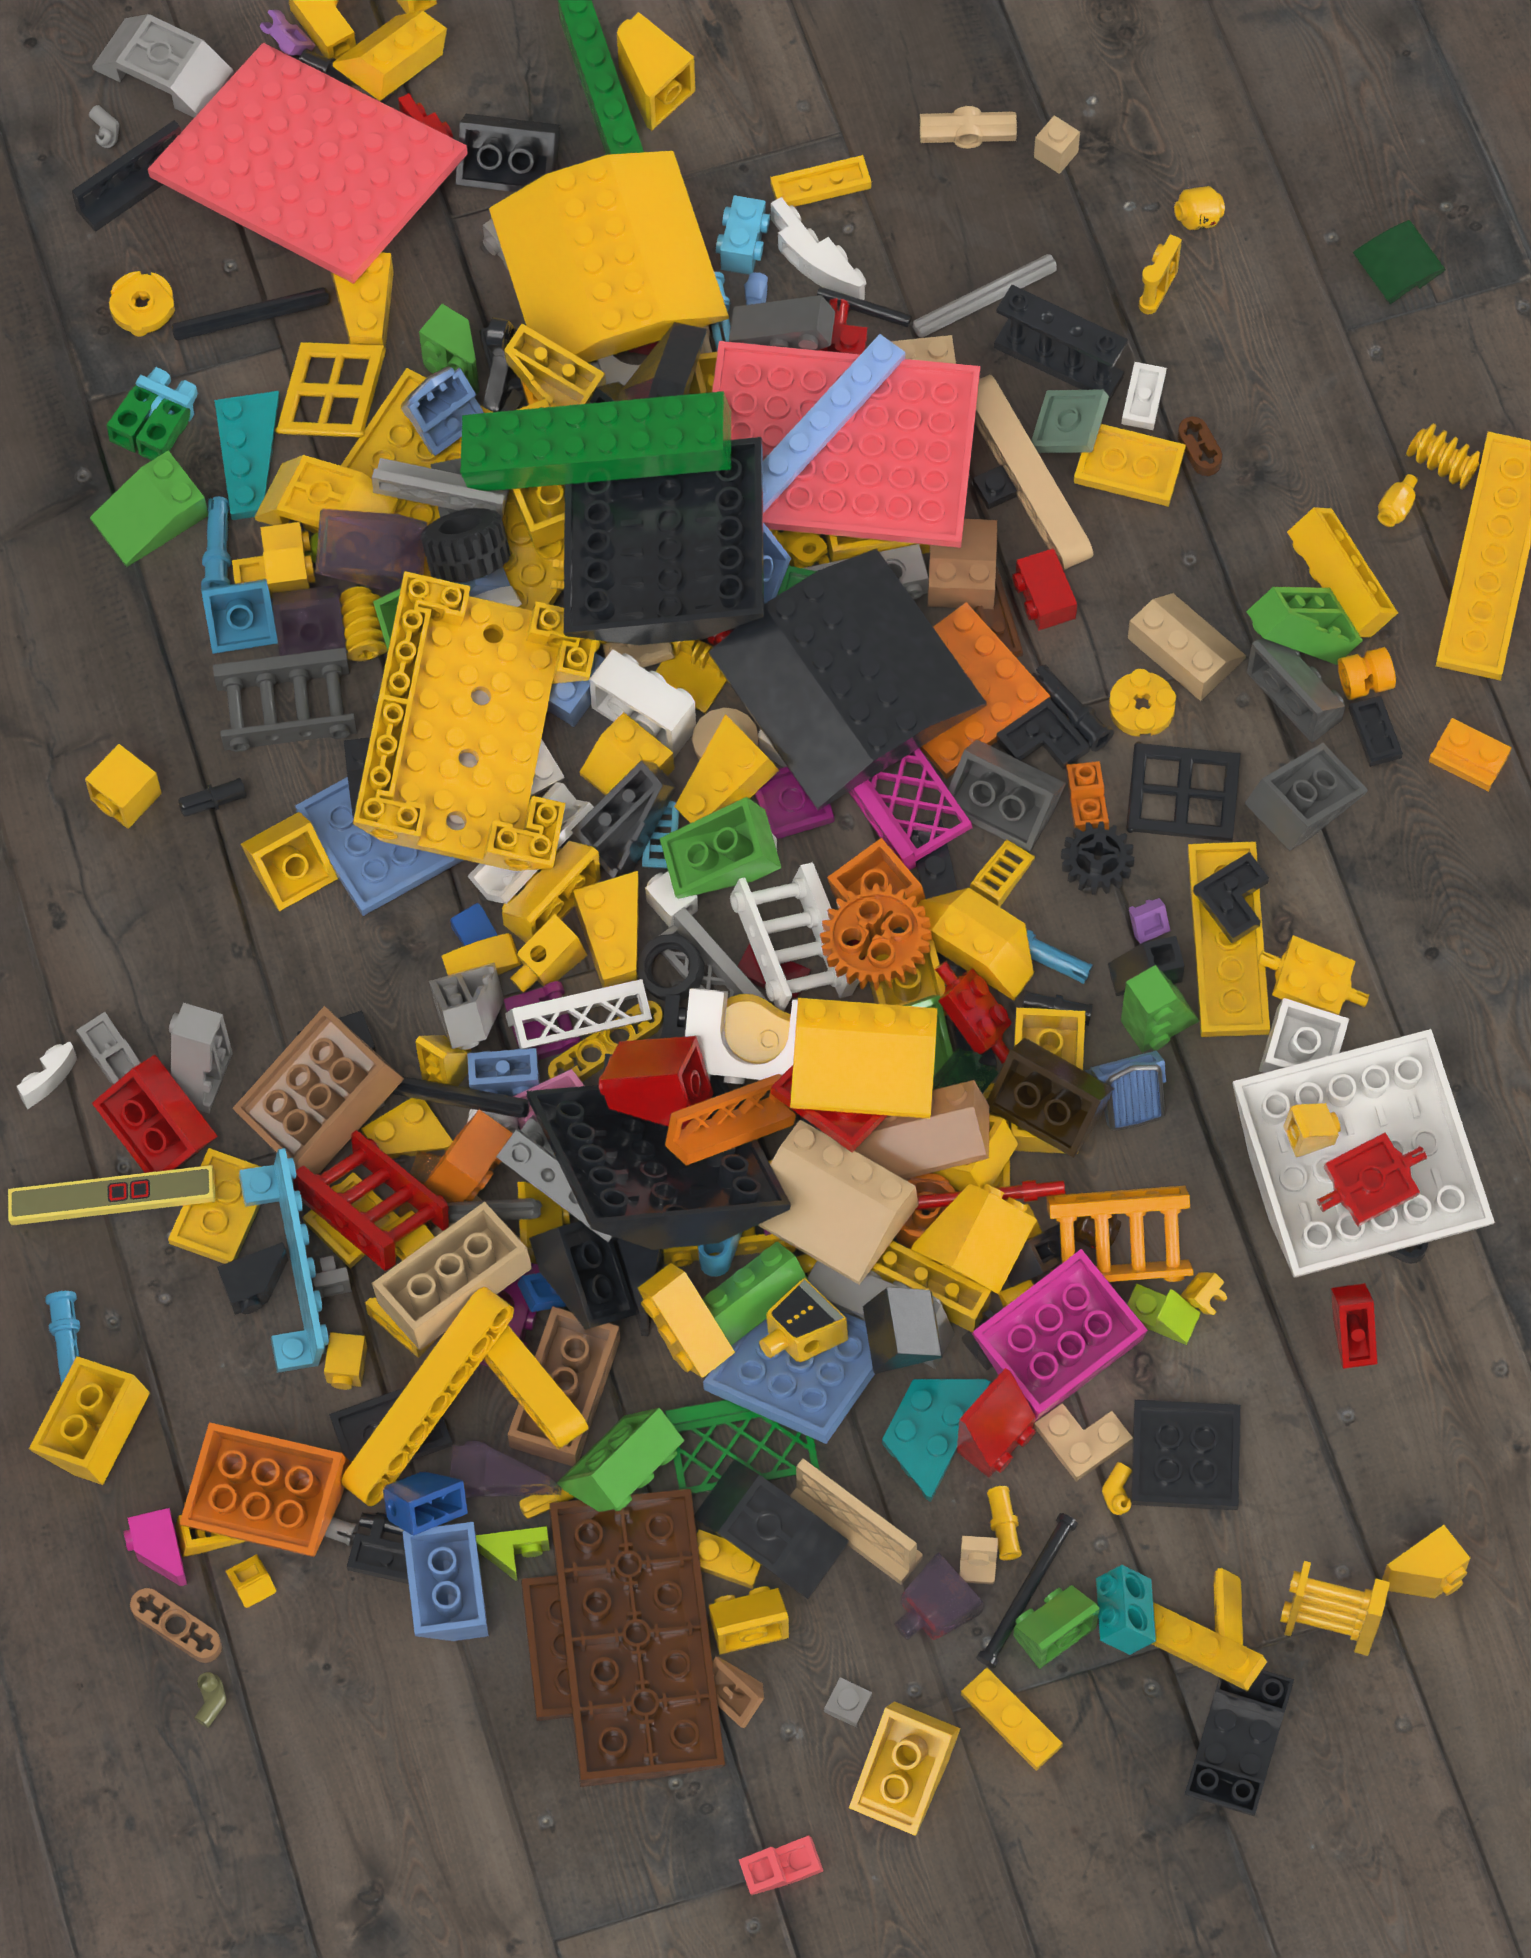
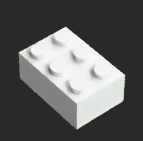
M612 649L590 677L592 709L613 722L624 712L673 752L674 758L693 735L694 727L696 726L695 701L686 690L682 688L675 689L667 684L666 680L655 671L648 672L640 667L632 656L626 653L621 655Z

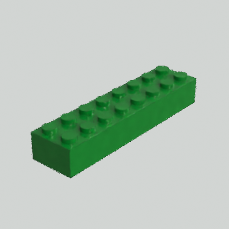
M724 391L462 415L460 473L467 488L495 491L731 470V409Z

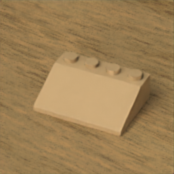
M799 1120L779 1147L770 1164L791 1203L790 1210L760 1223L758 1226L860 1285L919 1205L916 1186L858 1152L853 1151L851 1153L825 1133Z

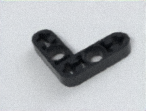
M492 317L487 333V347L494 354L483 407L492 412H501L505 405L512 369L506 363L504 349L517 330L509 320Z

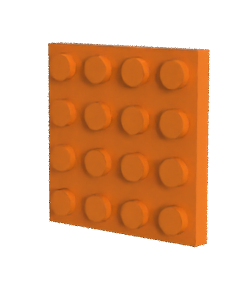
M967 602L933 626V628L987 702V706L920 747V750L946 779L955 773L963 751L976 739L989 746L997 742L996 734L1047 698H1050L1046 690Z

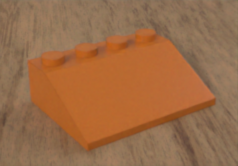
M209 1422L179 1524L201 1531L315 1557L342 1498L345 1488L341 1481L343 1474L352 1462L343 1453Z

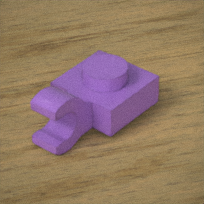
M280 10L268 11V14L273 19V25L270 22H261L260 28L278 42L279 48L284 53L294 56L301 55L306 48L311 51L314 49L315 44L297 24H290Z

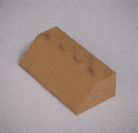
M975 1080L932 1090L930 1119L888 1115L854 1151L903 1179L989 1159V1104Z

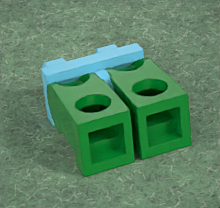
M157 367L147 377L140 375L136 385L130 390L107 423L109 441L134 453L138 450L140 456L151 461L166 451L170 452L179 435L185 430L188 421L190 422L195 415L193 403L198 394L196 385L184 380L180 382L176 390L168 387L171 382L170 375Z

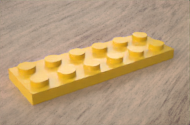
M1256 842L1188 844L1201 1037L1269 1035L1270 1033L1266 968L1261 964H1257L1261 951H1264L1260 889L1244 898L1260 919V927L1234 943L1229 941L1193 892V887L1248 852L1257 861Z

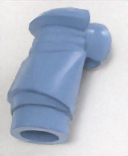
M756 272L749 274V278L744 284L746 305L766 303L768 277L766 275Z

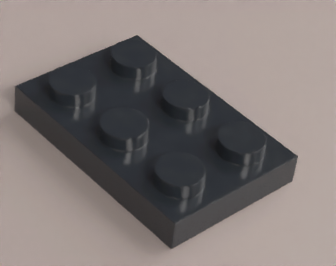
M406 1387L329 1414L342 1453L351 1462ZM443 1416L410 1461L453 1446Z

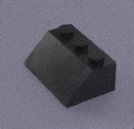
M466 113L460 122L459 142L467 145L468 154L457 166L455 185L517 192L545 174L554 172L558 158L560 125Z

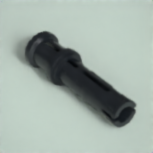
M1046 664L1038 667L1036 671L1040 675L1037 676L1033 672L1032 676L1050 695L1052 702L1069 718V722L1089 742L1090 749L1097 751L1104 747L1113 737L1114 730L1110 726H1105L1095 716L1096 711L1092 707L1083 706L1049 670Z

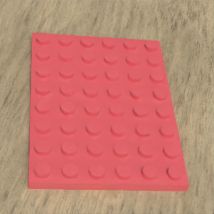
M262 43L186 126L181 134L148 168L150 178L354 284L466 157L468 151L467 145Z
M719 341L712 392L724 391L731 409V440L761 437L764 460L860 355ZM904 359L763 513V523H765L768 529L961 548L980 366Z

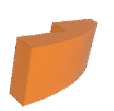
M1100 761L1066 765L1074 828L1077 827L1084 832L1087 822H1090L1093 829L1098 828L1099 822L1102 821L1104 822V829L1109 830Z

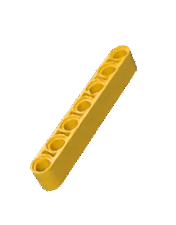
M487 1287L478 1289L470 1297L346 1469L341 1480L342 1485L367 1506H374L384 1498V1487L397 1480L508 1326L514 1314V1308Z

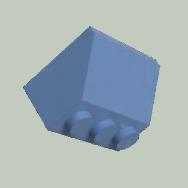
M474 1522L438 1526L414 1536L403 1531L415 1636L448 1641L489 1636Z

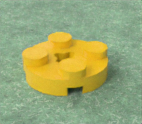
M140 271L131 272L121 277L112 287L109 301L111 315L121 328L130 331L134 336L141 337L149 332L158 330L174 315L175 307L172 289L169 283L156 273L151 272V275L141 274ZM140 297V299L146 300L148 298V305L136 307V299Z
M1136 669L1131 674L1120 678L1110 692L1109 708L1112 721L1121 731L1131 736L1140 737V734L1151 733V736L1159 734L1169 726L1174 717L1176 694L1164 678L1145 669ZM1136 699H1147L1150 708L1142 707L1140 710L1135 708Z

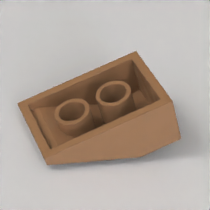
M964 519L961 548L930 545L928 607L959 608L967 602L972 609H975L977 606H983V609L994 610L997 520Z

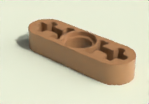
M144 1588L132 1596L130 1607L135 1619L171 1644L202 1663L212 1662L220 1655L222 1643L214 1629L153 1589ZM153 1599L155 1609L162 1613L158 1624H155L158 1621L157 1615L150 1610L141 1613L142 1608L139 1604L141 1601L148 1603ZM173 1617H182L186 1621V1627L179 1634H171L166 1630L167 1622ZM194 1627H197L194 1630L195 1636L202 1641H206L209 1637L211 1638L210 1642L213 1647L211 1650L203 1649L202 1652H199L198 1643L190 1638Z

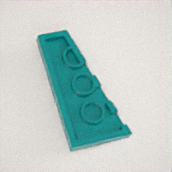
M279 391L214 400L232 520L255 517L268 491L273 439L277 424V409L280 402Z

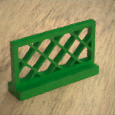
M728 1400L665 1411L666 1417L679 1433L692 1431L702 1438L692 1455L680 1447L676 1449L677 1455L673 1459L679 1490L691 1489L692 1495L712 1491L717 1482H708L712 1476L720 1480L722 1476L716 1473V1470L726 1456L742 1463L767 1481L796 1476V1466L785 1460L795 1443L808 1451L811 1465L820 1471L813 1438L805 1435L806 1444L799 1439L802 1433L798 1432L794 1436L778 1425L779 1423ZM760 1418L772 1426L761 1442L744 1432L749 1422L753 1419ZM745 1421V1422L743 1423V1425L741 1426V1428H739V1427H737L736 1425L733 1424V1423ZM727 1425L737 1432L726 1449L709 1438L716 1426ZM710 1427L706 1434L698 1430ZM775 1429L792 1440L782 1456L765 1446V1443ZM740 1435L757 1446L747 1463L730 1452ZM705 1442H708L723 1453L712 1469L695 1458ZM761 1449L778 1460L771 1472L760 1473L750 1466ZM680 1454L688 1459L683 1467ZM691 1462L709 1473L701 1485L686 1487L684 1473ZM781 1464L789 1468L777 1471Z

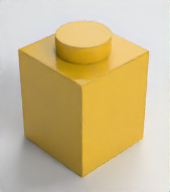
M330 1332L324 1375L326 1382L330 1383L334 1388L349 1390L352 1389V1386H362L367 1353L365 1336Z

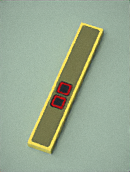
M212 1165L8 1189V1218L11 1225L215 1202V1170Z

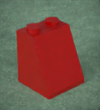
M696 1036L620 1041L612 1056L609 1057L603 1074L599 1077V1090L602 1095H605L609 1109L668 1127L671 1113L711 1099L714 1094ZM692 1119L682 1122L681 1130L684 1129Z

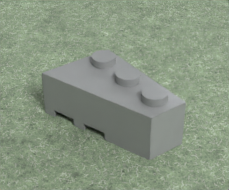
M495 962L429 981L439 1020L452 1049H470L477 1046L479 1041L486 1040L504 999Z
M183 1003L180 1012L173 1014L169 1025V1032L171 1033V1076L197 1110L209 1114L233 1052L223 1014Z

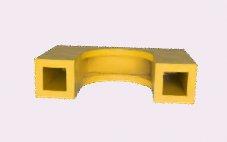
M289 0L291 12L324 57L338 59L356 45L353 29L336 8L339 0ZM396 0L406 14L426 11L437 4L436 0Z

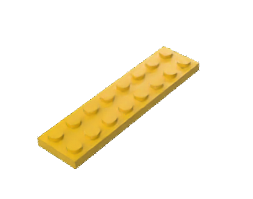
M1493 432L1487 433L1436 667L1501 681L1531 545L1530 440Z

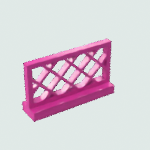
M919 748L912 752L914 756L907 755L899 760L901 764L898 775L880 772L872 777V782L868 779L849 791V794L878 836L886 842L909 870L916 867L915 862L973 828L969 818ZM906 762L922 766L921 779L903 776ZM927 775L929 776L931 781L926 780ZM878 779L896 782L892 796L879 794L876 791ZM901 783L919 786L915 800L897 797ZM924 787L936 789L941 793L939 804L921 801ZM946 801L949 806H944V802ZM885 802L890 803L889 808L887 807ZM895 804L913 807L910 821L894 817ZM918 809L936 811L933 826L915 822ZM942 813L956 815L961 822L951 829L938 827ZM903 828H907V829H908L907 834L905 833V831L903 830ZM913 830L931 833L929 842L916 848L911 841Z

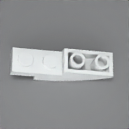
M782 197L771 203V220L780 231L778 232V249L787 260L802 274L821 287L865 300V277L858 268L853 269L848 263V257L840 245L835 246L829 237L819 242L814 231L811 228L806 229L801 223V217L793 205L788 206Z

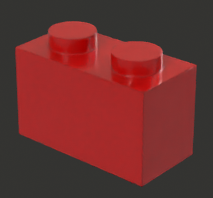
M1054 548L1018 559L1016 562V573L1012 574L1013 583L1018 593L1023 592L1026 602H1024L1026 615L1030 621H1035L1038 630L1040 631L1076 619L1077 602Z

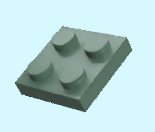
M1104 389L1047 390L1031 440L1037 452H1092L1109 398Z

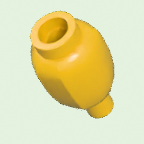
M1407 474L1402 482L1394 483L1385 492L1378 504L1379 514L1377 516L1383 525L1393 527L1395 524L1401 523L1410 512L1416 496L1413 489L1418 482L1414 475Z

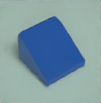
M479 903L472 905L450 920L451 928L463 946L498 936Z

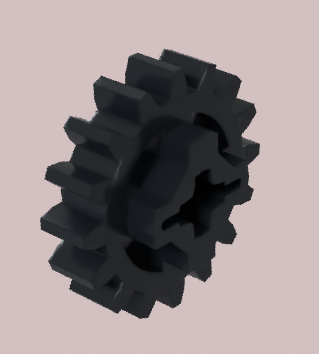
M1100 821L1098 828L1093 829L1090 822H1087L1084 832L1076 827L1073 830L1074 839L1066 837L1064 844L1066 848L1061 851V859L1065 860L1062 862V871L1069 872V883L1076 880L1079 881L1078 890L1082 891L1087 885L1091 887V893L1095 895L1097 888L1102 887L1103 891L1107 894L1110 891L1111 884L1120 888L1122 887V878L1129 879L1131 874L1130 867L1134 866L1135 857L1131 856L1134 847L1133 844L1125 845L1127 842L1126 833L1119 836L1116 835L1117 826L1113 825L1109 830L1104 829V822ZM1094 856H1101V860H1095Z

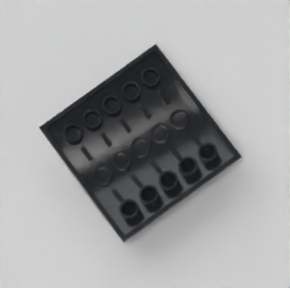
M761 437L731 440V470L565 484V636L631 645L658 644L705 639L764 617L763 445Z
M877 548L818 570L765 603L764 617L738 626L709 651L712 660L817 811L987 706V702Z
M711 1075L710 1083L714 1093L712 1098L730 1092L723 1076ZM599 1085L527 1091L526 1097L590 1228L652 1250L720 1243L790 1210L791 1203L757 1139L686 1166L665 1146L668 1126L609 1109L605 1095L600 1093ZM719 1109L713 1111L706 1120L711 1119Z

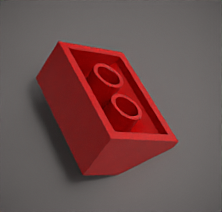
M156 1055L151 1056L132 1068L92 1102V1105L144 1173L175 1170L218 1137Z

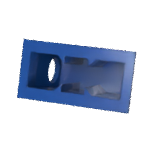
M419 1472L386 1485L383 1489L388 1520L413 1536L468 1514L464 1483L460 1479L429 1472Z

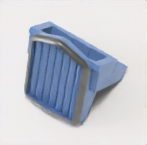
M445 367L428 376L401 404L403 413L410 419L429 452L434 456L462 437V415L484 413L475 399V391L462 370L458 368L454 371L452 367Z
M1157 1051L1094 1066L1089 1070H1085L1088 1074L1114 1088L1104 1109L1106 1122L1111 1130L1135 1127L1164 1117L1163 1083L1166 1082L1165 1061Z

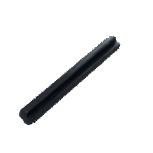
M322 287L173 323L171 328L175 340L179 341L328 305L330 299L327 289Z
M402 1076L404 1080L391 1093L474 1110L480 1109L485 1112L517 1118L527 1117L530 1107L529 1101L523 1098Z

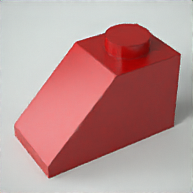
M1366 1283L1331 1288L1333 1321L1342 1368L1378 1364L1374 1301Z

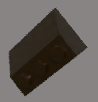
M1023 1038L1010 1050L990 1092L987 1103L989 1104L990 1111L1074 1158L1100 1119L1114 1088L1029 1039Z

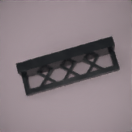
M175 120L72 190L76 211L95 232L164 185L150 178L148 168L175 138L181 134L180 126Z

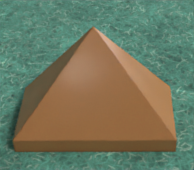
M715 1657L712 1664L717 1704L740 1727L745 1728L764 1700L763 1683L722 1658Z

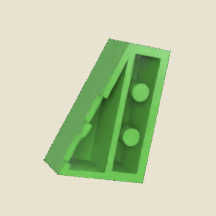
M1272 587L1246 611L1253 621L1254 630L1262 638L1335 665L1338 664L1339 658L1346 657L1363 641L1331 588Z
M1156 965L1126 981L1121 1022L1142 1053L1151 1048L1158 1050L1164 1047L1172 1036L1200 1021L1180 990L1174 986L1170 979H1167L1165 974Z

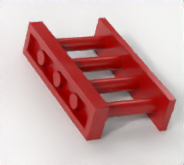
M355 1130L351 1133L353 1153L321 1175L313 1174L304 1165L296 1170V1178H293L294 1191L299 1190L304 1204L384 1271H387L396 1265V1243L429 1220L442 1231L449 1228V1207L442 1196L435 1195L379 1149L374 1140L367 1139ZM361 1164L373 1173L343 1194L336 1193L329 1187V1185ZM383 1183L395 1191L394 1194L366 1213L359 1212L352 1206L353 1203ZM405 1202L410 1203L418 1210V1212L388 1232L382 1231L374 1224Z

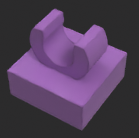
M1160 898L1153 901L1148 899L1145 901L1146 904L1136 908L1133 906L1129 907L1134 936L1140 944L1171 931L1165 904Z

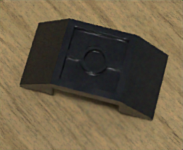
M735 1459L694 1514L696 1520L721 1538L723 1537L807 1599L810 1598L850 1542L817 1515Z
M1261 1670L1248 1691L1219 1677L1184 1795L1255 1816L1294 1679Z

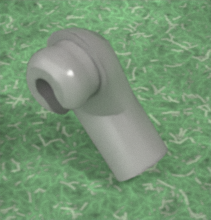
M96 105L89 112V117L100 126L99 134L95 136L96 142L104 148H110L118 140L120 125L100 105Z

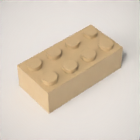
M483 1202L379 1277L372 1285L378 1304L414 1345L421 1350L447 1331L467 1301L478 1289L487 1287L495 1294H498L531 1270L532 1266L527 1247L486 1202Z

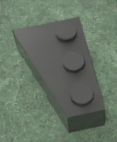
M822 295L736 306L733 309L729 342L820 350L831 346L835 310Z

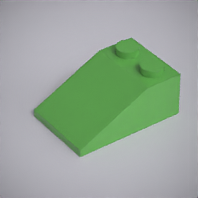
M166 451L142 466L90 517V520L127 568L208 517L205 497L172 454Z
M748 797L659 838L674 894L678 899L736 886L738 880L744 877L747 883L753 882L781 869L766 811Z

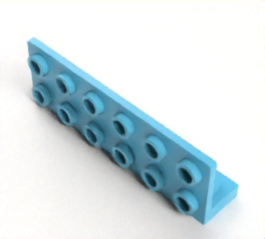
M285 1148L278 1149L274 1165L239 1171L245 1207L273 1202L280 1203L304 1326L303 1331L271 1336L277 1373L318 1366L322 1354L326 1353L325 1345L329 1344L326 1324L320 1325L319 1312L322 1311L319 1290L313 1291L312 1278L316 1277L314 1261L312 1257L307 1258L306 1245L309 1244L308 1230L306 1224H300L299 1212L302 1211V1199L300 1191L293 1190V1178H296L295 1164L293 1158H287Z

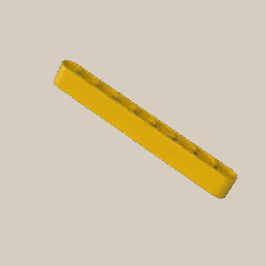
M412 1210L382 1229V1231H390L415 1213ZM424 1224L397 1242L395 1253L403 1261L435 1238V1236ZM507 1326L483 1360L557 1449H561L587 1431L588 1425L571 1400L512 1329Z

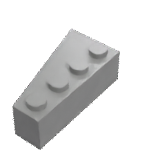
M819 1261L815 1263L807 1277L808 1281L834 1307L864 1321L863 1306L885 1288L910 1289L898 1281H894L893 1284L884 1281L872 1270H870L861 1284L858 1285ZM933 1296L943 1356L955 1333L943 1309L942 1302ZM941 1358L924 1363L936 1369Z

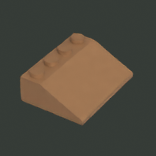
M324 1006L232 1109L276 1152L278 1149L285 1148L287 1158H293L296 1170L304 1165L313 1174H319L351 1139V1133L361 1128L404 1078Z

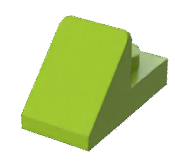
M1136 1284L1127 1303L1128 1307L1147 1329L1187 1345L1200 1317V1312L1172 1289L1165 1296Z
M547 1526L476 1535L478 1552L515 1581H518L515 1562L516 1554H522L523 1557H537L542 1555L543 1551L550 1550Z

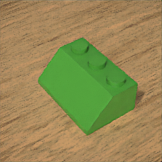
M775 1242L746 1266L737 1270L733 1276L720 1286L710 1291L702 1300L732 1346L767 1319L766 1314L768 1310L804 1278L807 1279L796 1256L779 1242Z
M660 1408L625 1415L557 1484L561 1489L598 1512L612 1509L619 1511L632 1500L630 1495L637 1488H642L652 1481L655 1477L653 1472L659 1466L667 1464L677 1455L676 1449L685 1440Z

